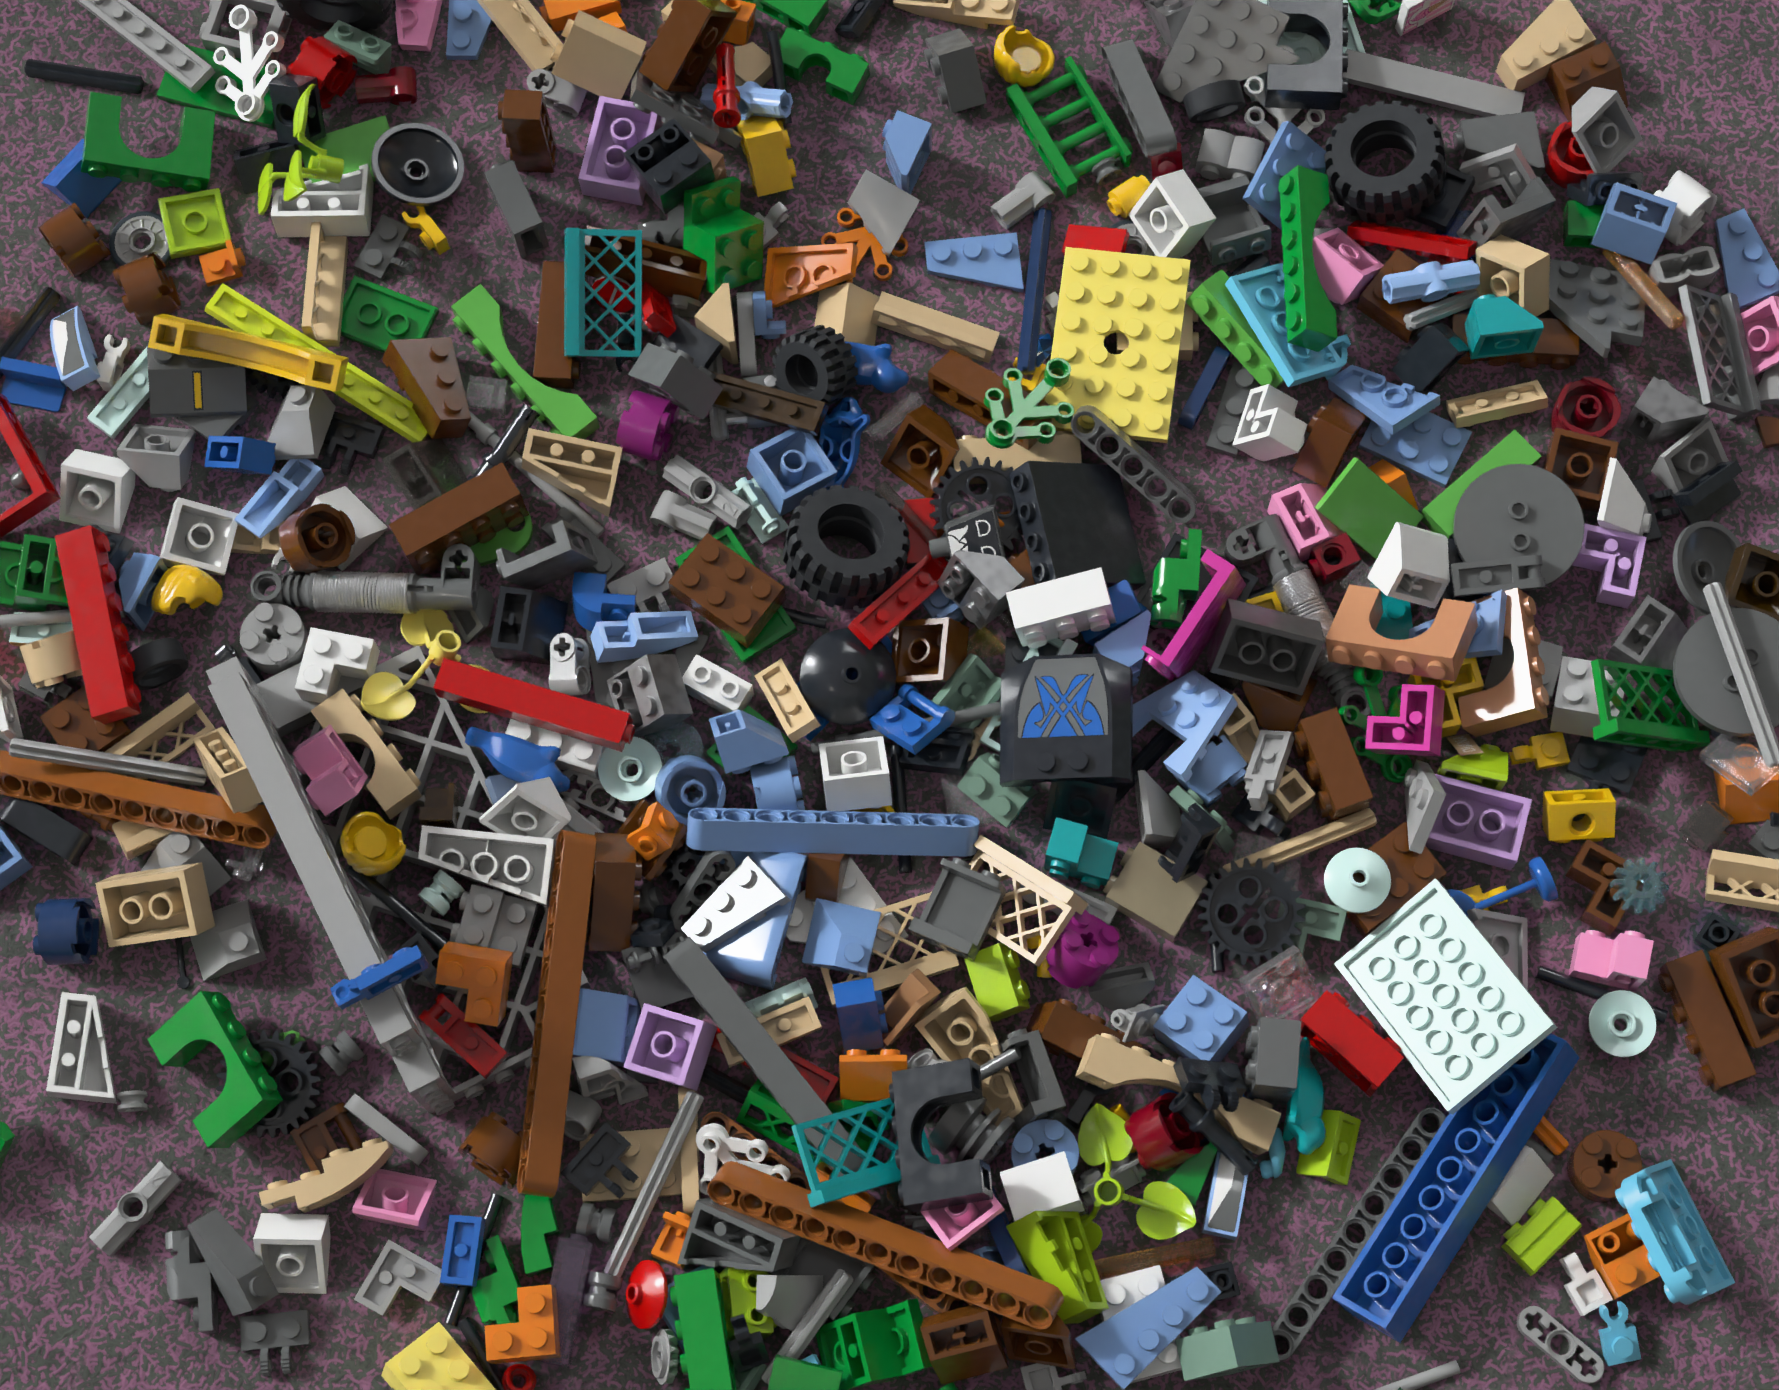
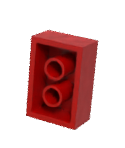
M1326 990L1300 1019V1036L1302 1038L1308 1037L1314 1049L1371 1097L1403 1060L1404 1056L1400 1054L1401 1048L1388 1037L1383 1039L1374 1031L1375 1025L1368 1018L1361 1014L1357 1016L1348 1009L1350 1004L1343 996L1337 992L1331 994Z

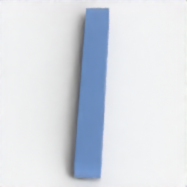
M695 808L688 813L686 844L692 849L701 851L966 857L976 854L977 848L974 844L978 839L980 821L978 818L966 814Z

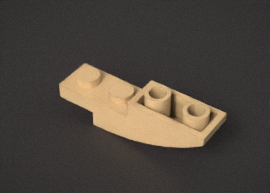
M893 0L895 7L919 16L987 29L988 24L1014 25L1020 0Z
M375 1138L363 1142V1148L353 1151H350L349 1148L334 1150L329 1153V1158L321 1160L324 1173L320 1174L319 1170L300 1175L301 1180L288 1183L287 1180L270 1183L267 1185L268 1190L259 1192L261 1204L267 1209H273L296 1202L298 1209L304 1213L323 1207L355 1190L373 1176L394 1153L393 1145L388 1141H382V1138Z

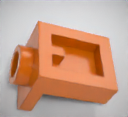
M231 239L225 240L227 248L199 256L208 287L243 277L241 266L246 265V260L241 247L235 248Z

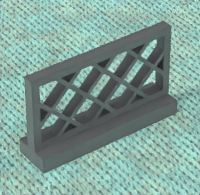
M1687 284L1679 287L1703 406L1726 412L1730 421L1741 420L1761 412L1760 399L1737 295L1730 292L1723 296H1718Z

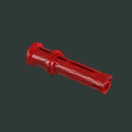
M722 43L715 49L717 88L713 93V102L716 105L713 120L719 127L732 128L741 121V112L738 110L740 92L735 87V49L729 43Z

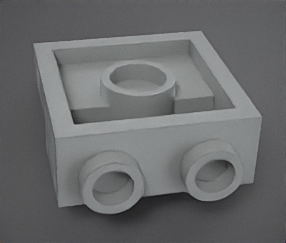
M472 884L470 892L464 891L461 896L459 910L464 911L461 923H454L450 934V941L513 952L512 967L521 969L539 905L536 902L507 896L501 891Z

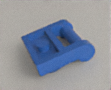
M907 683L900 688L898 696L869 720L873 729L916 755L953 723L955 712L947 706L941 707L921 695L916 687ZM913 704L934 718L928 722L907 708Z

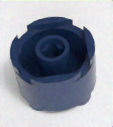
M90 898L48 899L44 903H38L35 908L38 935L33 939L35 955H41L48 965L91 964L93 960L89 959L90 955H97L100 924L99 918L92 917L91 909H96L94 902Z

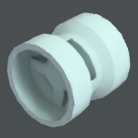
M439 870L433 877V883L430 887H424L418 896L437 913L444 916L450 909L452 900L459 898L465 890L448 874Z

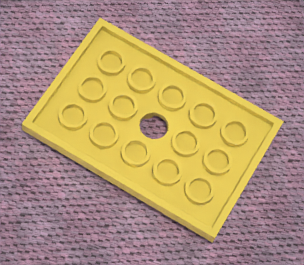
M1066 247L1051 359L1062 358L1066 360L1071 366V372L1068 382L1060 387H1054L1046 395L1045 401L1049 405L1068 402L1074 407V414L1081 406H1094L1133 440L1168 443L1191 260ZM1111 333H1122L1129 341L1128 348L1121 354H1111L1104 347V341ZM1060 411L1061 414L1068 415L1066 411ZM1088 415L1078 418L1079 424L1085 429H1091L1095 426L1094 420ZM1052 418V424L1055 426L1056 431L1072 432L1071 422L1061 424Z

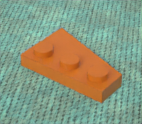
M854 243L768 248L764 283L766 300H772V307L776 308L854 278L856 275L858 247Z

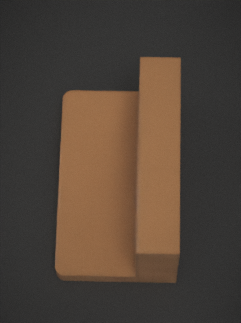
M916 969L907 977L884 1005V1010L878 1012V1014L885 1013L886 1022L893 1028L883 1040L887 1046L909 1031L941 993L919 969Z

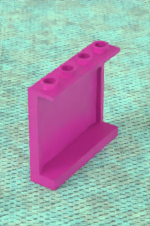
M1209 549L1206 550L1200 560L1211 575L1212 580L1163 654L1160 656L1145 645L1141 648L1147 655L1145 661L1156 672L1171 682L1175 677L1179 679L1190 671L1212 638L1227 599L1237 600L1246 586L1237 568Z

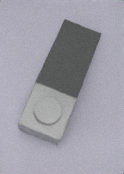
M217 1209L187 1225L233 1316L252 1311L279 1294L262 1261Z

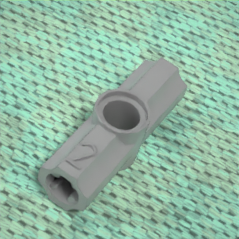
M677 454L674 458L670 459L664 467V474L662 476L664 479L734 528L739 529L742 525L746 524L752 515V505ZM708 485H711L712 493L708 498L704 499L703 491Z
M159 1161L131 1192L124 1194L120 1198L115 1210L89 1238L107 1255L113 1257L142 1225H145L152 1219L156 1209L182 1183V1180L162 1161ZM136 1201H141L143 1204L142 1212L136 1217H131L129 1212L131 1205Z

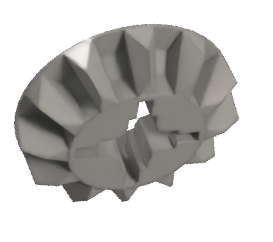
M660 1329L657 1336L654 1337L651 1347L652 1372L661 1385L672 1384L678 1373V1340L672 1329Z

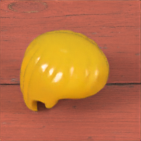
M1011 25L998 35L994 46V63L999 75L1006 82L1012 85L1017 83L1021 87L1035 86L1053 70L1055 62L1053 50L1047 43L1034 37L1028 29L1016 31V26Z
M176 565L165 571L160 578L152 595L151 608L153 611L161 614L173 615L178 606L183 603L189 604L191 609L199 607L205 601L218 606L222 601L223 591L219 583L205 571L191 565Z
M360 812L352 816L345 824L340 836L341 850L343 856L347 859L348 865L352 866L356 872L366 876H378L393 870L401 862L406 852V844L403 842L401 830L394 825L386 823L379 814L374 812Z

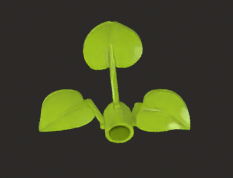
M310 84L297 102L293 119V137L298 138L299 142L318 153V155L310 157L308 168L302 167V154L300 150L294 152L289 172H273V164L271 163L264 167L258 185L259 215H264L271 199L272 183L278 178H286L283 200L286 202L293 201L307 191L303 178L320 179L338 184L341 181L344 159L327 156V149L319 148L305 137L309 95L316 84Z
M1095 1104L1090 1109L1081 1124L1078 1134V1147L1082 1159L1090 1166H1098L1105 1162L1104 1178L1100 1179L1094 1187V1195L1097 1200L1094 1202L1091 1213L1088 1215L1085 1209L1079 1212L1091 1253L1098 1248L1103 1237L1101 1227L1092 1221L1103 1204L1115 1206L1122 1200L1141 1205L1136 1214L1137 1224L1145 1235L1153 1239L1165 1240L1173 1238L1194 1227L1196 1215L1190 1200L1179 1188L1171 1183L1157 1181L1148 1184L1145 1187L1143 1199L1125 1194L1123 1185L1118 1180L1111 1178V1161L1124 1160L1130 1154L1133 1142L1125 1131V1120L1102 1104Z

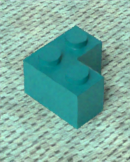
M1056 817L1046 851L1044 869L1049 870V875L1057 879L1068 880V877L1071 876L1082 879L1081 884L1090 888L1099 889L1100 885L1106 886L1110 878L1119 843L1087 834L1088 826Z

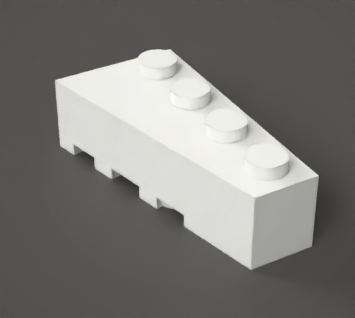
M422 825L418 859L424 863L548 907L556 840Z

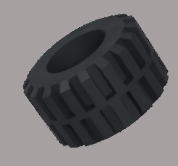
M824 325L812 326L786 337L776 347L775 351L777 354L773 355L772 360L775 364L772 370L773 375L777 377V381H775L777 387H781L782 391L825 402L828 406L849 396L852 392L851 388L855 387L857 382L854 376L858 375V368L854 365L857 360L856 356L852 355L850 351L852 349L850 343L846 344L844 342L845 337L841 333L835 334V329L831 327L825 328Z

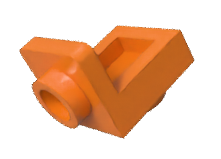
M657 801L648 806L641 827L630 833L626 841L645 860L649 861L671 848L679 822L670 811L666 810Z
M665 1211L662 1217L665 1225L651 1251V1255L653 1258L683 1270L685 1264H677L691 1217L679 1211L675 1215Z

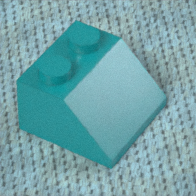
M1493 294L1480 296L1473 301L1464 324L1468 347L1470 348V359L1531 353L1534 351L1544 329L1541 320L1506 296L1496 297Z

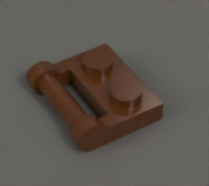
M344 1102L334 1105L302 1124L300 1128L290 1132L311 1171L319 1170L320 1174L324 1173L321 1160L329 1158L330 1152L339 1149L326 1126L332 1121L337 1123L352 1151L363 1148V1142L347 1115L349 1110L344 1107Z

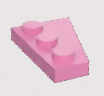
M395 0L398 44L402 50L431 52L443 0Z

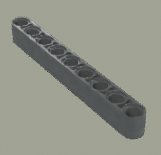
M690 936L663 956L672 971L795 1125L832 1114ZM837 1121L833 1133L847 1141L849 1133ZM829 1123L823 1124L822 1126L827 1128ZM813 1128L804 1130L806 1139L817 1149L823 1134ZM829 1139L823 1153L837 1161L843 1147ZM853 1141L852 1144H853L854 1146L858 1147L859 1149H861V1148L857 1145V1143H856L855 1141ZM849 1151L843 1166L853 1172H857L863 1159ZM869 1163L868 1166H867V1168L874 1167V1166H873L872 1164H870V1163ZM839 1172L837 1177L844 1176V1174Z
M1423 1109L1413 1120L1272 1326L1274 1337L1283 1339L1287 1345L1286 1353L1278 1355L1280 1361L1278 1363L1286 1361L1294 1353L1347 1275L1437 1132H1426L1421 1125V1120L1425 1117L1434 1119L1437 1123L1438 1131L1446 1119L1439 1109ZM1411 1144L1418 1149L1419 1158L1417 1160L1407 1159L1403 1154L1404 1145ZM1386 1172L1396 1173L1400 1178V1186L1397 1188L1389 1187L1384 1181V1174ZM1366 1200H1377L1382 1207L1381 1214H1369L1365 1208ZM1350 1226L1359 1228L1363 1234L1362 1242H1351L1346 1236V1229ZM1337 1254L1341 1256L1344 1261L1343 1270H1332L1327 1264L1328 1255ZM1310 1282H1319L1324 1286V1298L1315 1299L1311 1297L1308 1292ZM1298 1309L1305 1314L1306 1323L1304 1326L1296 1327L1290 1323L1289 1312L1291 1310Z

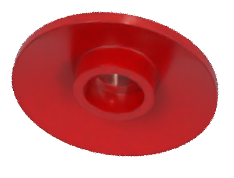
M644 1260L636 1265L629 1277L626 1289V1307L631 1322L637 1328L650 1329L660 1321L664 1314L668 1299V1283L665 1272L659 1263L653 1260Z

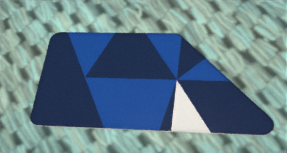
M1049 333L1039 335L1036 367H1039L1051 354L1053 342Z

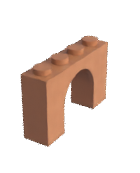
M1349 584L1325 638L1329 662L1456 681L1478 627L1475 603L1443 598L1435 620L1427 631L1414 638L1394 640L1385 638L1375 632L1383 614L1381 590Z
M1518 587L1504 591L1507 594L1503 638L1510 639L1514 649V660L1510 672L1495 687L1458 698L1461 726L1475 737L1548 717L1546 706L1549 705V695L1543 686L1542 675L1545 674V667L1538 651L1541 638L1538 629L1535 627L1533 616L1536 615V605L1533 598ZM1490 595L1470 602L1476 601L1477 603H1480L1489 598H1492V596Z

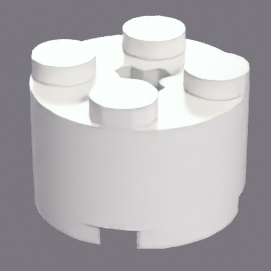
M1678 170L1671 177L1668 187L1664 191L1657 190L1653 194L1677 203L1665 238L1676 246L1678 244H1685L1704 224L1701 219L1705 211L1710 214L1717 201L1715 194L1681 170Z

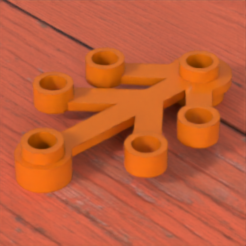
M842 208L837 213V222L844 228H849L854 225L855 221L862 220L850 208ZM843 214H850L852 219L844 222L841 220V216ZM865 227L836 234L828 232L822 236L821 245H826L824 242L828 238L835 239V244L858 242L856 244L858 247L856 268L869 248H871L875 263V278L879 281H887L892 277V266L887 262L886 255L881 251L883 247L873 233L869 234ZM901 234L897 243H903L905 248L901 251L893 249L891 253L894 256L901 257L908 252V242L903 238V234ZM881 267H886L889 273L880 275L877 271ZM853 278L846 280V283L850 282L853 284Z

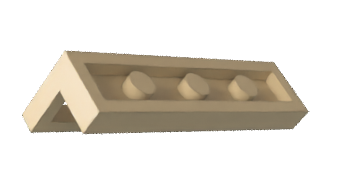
M477 0L532 71L536 69L549 70L555 65V62L550 60L557 43L561 45L563 43L529 0Z
M311 222L301 327L306 336L322 346L340 347L348 239L347 236H325L321 222Z
M883 291L879 301L876 302L871 320L872 324L949 351L953 349L961 355L986 363L990 362L1000 332Z
M186 693L109 748L105 753L137 757L138 755L150 756V760H155V757L162 758L159 761L170 763L194 746L193 738L213 731L216 728L192 696ZM197 714L206 727L195 735L184 734L185 722ZM179 727L178 733L172 732L174 729ZM165 736L177 737L173 751L169 754L157 753L160 739ZM182 738L188 739L183 744H181ZM152 746L151 752L145 751ZM113 773V774H118V775H123V776H128V777H129V776H130V777H135V778H137V779H142V780H147V779H148V778H145V777H138V776H132V775H126V774Z
M1713 849L1707 868L1705 900L1779 912V860ZM1714 882L1727 884L1733 890L1729 892L1714 890ZM1751 888L1760 889L1766 895L1756 897L1750 894L1748 890Z

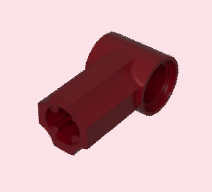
M398 66L390 69L389 73L356 76L355 90L358 103L390 101L394 105H399V102L411 101V104H415L417 102L415 69L407 66Z

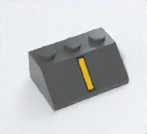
M147 344L151 418L247 415L245 367L149 348Z

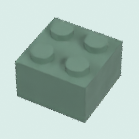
M1255 1316L1238 1320L1227 1319L1214 1323V1326L1209 1327V1330L1208 1326L1187 1330L1189 1336L1175 1340L1184 1381L1227 1376L1280 1362L1271 1322H1256Z

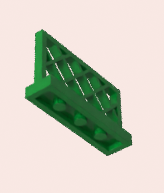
M1604 659L1591 661L1600 725L1592 728L1595 741L1675 752H1690L1710 744L1709 732L1699 730L1697 719L1686 709L1677 691L1672 687L1674 682L1673 670ZM1604 670H1607L1615 680L1612 685L1606 680ZM1628 673L1638 684L1635 689L1626 679ZM1651 677L1661 687L1658 692L1649 683ZM1619 687L1629 697L1626 703L1617 693ZM1642 691L1652 701L1649 706L1640 697ZM1665 694L1674 703L1672 709L1663 700ZM1610 701L1620 711L1617 717L1611 716ZM1633 705L1643 715L1640 720L1631 711ZM1656 708L1666 718L1663 723L1654 714ZM1679 711L1685 717L1686 726L1677 717Z

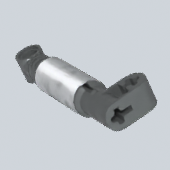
M1268 515L1233 531L1225 544V559L1239 568L1249 566L1264 559L1273 576L1271 581L1273 589H1275L1274 591L1280 603H1282L1281 605L1285 613L1320 621L1325 640L1334 620L1333 615H1331L1332 613L1328 609V605L1323 598L1324 596L1321 595L1322 593L1317 586L1315 578H1313L1312 572H1310L1311 570L1306 564L1301 563L1278 515ZM1252 534L1260 550L1256 552L1253 544H1250L1247 547L1246 553L1243 554L1241 550L1235 551L1237 543L1241 547L1247 546L1249 541L1248 535ZM1325 641L1314 666V671L1324 681H1329L1326 685L1328 689L1333 688L1330 693L1332 696L1336 695L1333 699L1338 710L1342 706H1347L1349 700H1357L1363 706L1361 713L1368 717L1371 710L1363 686L1357 685L1358 683L1354 680L1353 671H1351L1353 666L1329 662ZM1349 710L1346 713L1348 720H1350L1351 713Z
M454 544L444 552L441 578H420L415 573H358L344 571H318L303 577L302 575H277L275 572L267 570L261 571L254 576L250 589L260 604L278 603L288 605L289 607H294L295 605L296 607L304 606L309 607L311 611L416 614L419 610L475 611L478 604L481 567L480 562L470 547L464 544ZM461 565L462 571L469 579L461 578V572L457 566ZM276 586L275 591L271 595L264 596L265 590L268 587Z

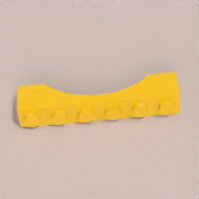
M168 314L154 316L148 344L149 348L243 366L333 392L343 389L349 359L340 355Z

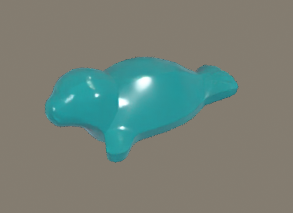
M1308 1037L1302 1038L1300 1042L1297 1089L1287 1103L1283 1128V1141L1289 1142L1295 1137L1298 1150L1304 1155H1310L1315 1149L1319 1148L1324 1143L1326 1137V1129L1322 1121L1325 1092L1321 1077L1310 1060L1311 1044Z

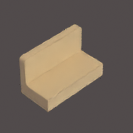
M123 820L112 825V829L127 860L155 849L159 842L173 832Z

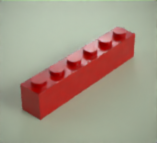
M92 525L56 535L55 541L91 718L103 724H108L140 714L139 702H141L142 698L138 686L134 683L132 672L135 671V663L127 649L126 642L129 641V634L121 620L120 611L123 610L120 596L115 591L114 581H116L117 576L113 565L109 562V539L105 533Z

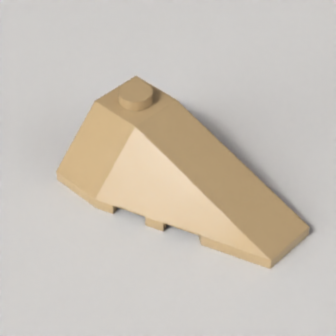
M967 987L948 993L930 1006L915 1023V1027L942 1060L954 1061L970 1058L981 1066L1002 1054L987 1012ZM1008 1066L981 1081L983 1097L987 1099L983 1109L985 1114H990L996 1108L1002 1111L995 1123L997 1127L1007 1116L1013 1119L1024 1109Z

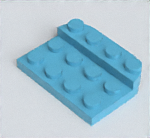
M1283 263L1231 276L1225 283L1226 287L1288 387L1324 376L1329 380L1347 363V348L1351 345L1347 334L1337 337L1335 341L1319 352L1287 343Z
M1671 1159L1647 1167L1622 1180L1621 1188L1615 1191L1616 1198L1619 1204L1627 1209L1632 1219V1229L1637 1238L1643 1240L1649 1252L1647 1255L1649 1263L1655 1271L1659 1272L1665 1283L1664 1291L1670 1302L1675 1304L1680 1301L1685 1305H1689L1735 1283Z

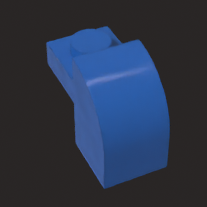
M574 572L572 585L573 612L575 619L583 628L592 632L596 622L624 621L628 619L630 613H636V595L608 594L606 574Z

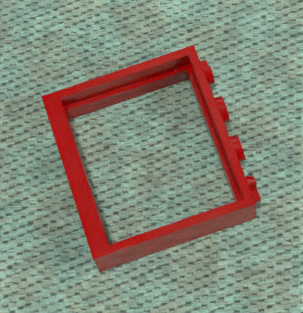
M0 393V431L33 491V494L0 515L1 538L61 498L8 399Z

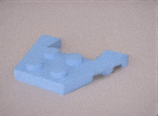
M1193 670L1133 704V736L1153 719L1185 741L1163 763L1168 771L1186 783L1193 774L1191 768L1196 760L1201 761L1207 753L1205 746L1213 735L1218 736L1238 704L1233 695Z

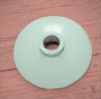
M633 737L630 744L626 743L623 752L606 747L598 766L599 780L606 792L616 799L627 802L644 799L655 790V780L662 768L661 757L651 743L638 737ZM636 764L638 772L636 775L630 776L628 768Z
M1349 848L1339 852L1331 859L1325 870L1324 885L1329 898L1336 906L1351 913H1366L1379 907L1388 896L1391 887V875L1384 860L1376 853L1364 848ZM1357 872L1362 873L1365 881L1362 883L1356 882L1353 879V874Z
M1616 990L1603 995L1595 1002L1589 1014L1588 1026L1593 1041L1601 1050L1616 1057H1630L1641 1053L1650 1045L1656 1032V1018L1653 1009L1643 997L1631 991ZM1616 1019H1623L1625 1021L1626 1029L1624 1031H1619L1615 1028L1614 1023Z

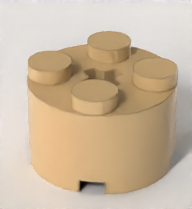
M73 629L19 646L31 683H35L36 688L47 687L64 681L63 674L66 675L67 679L83 675Z

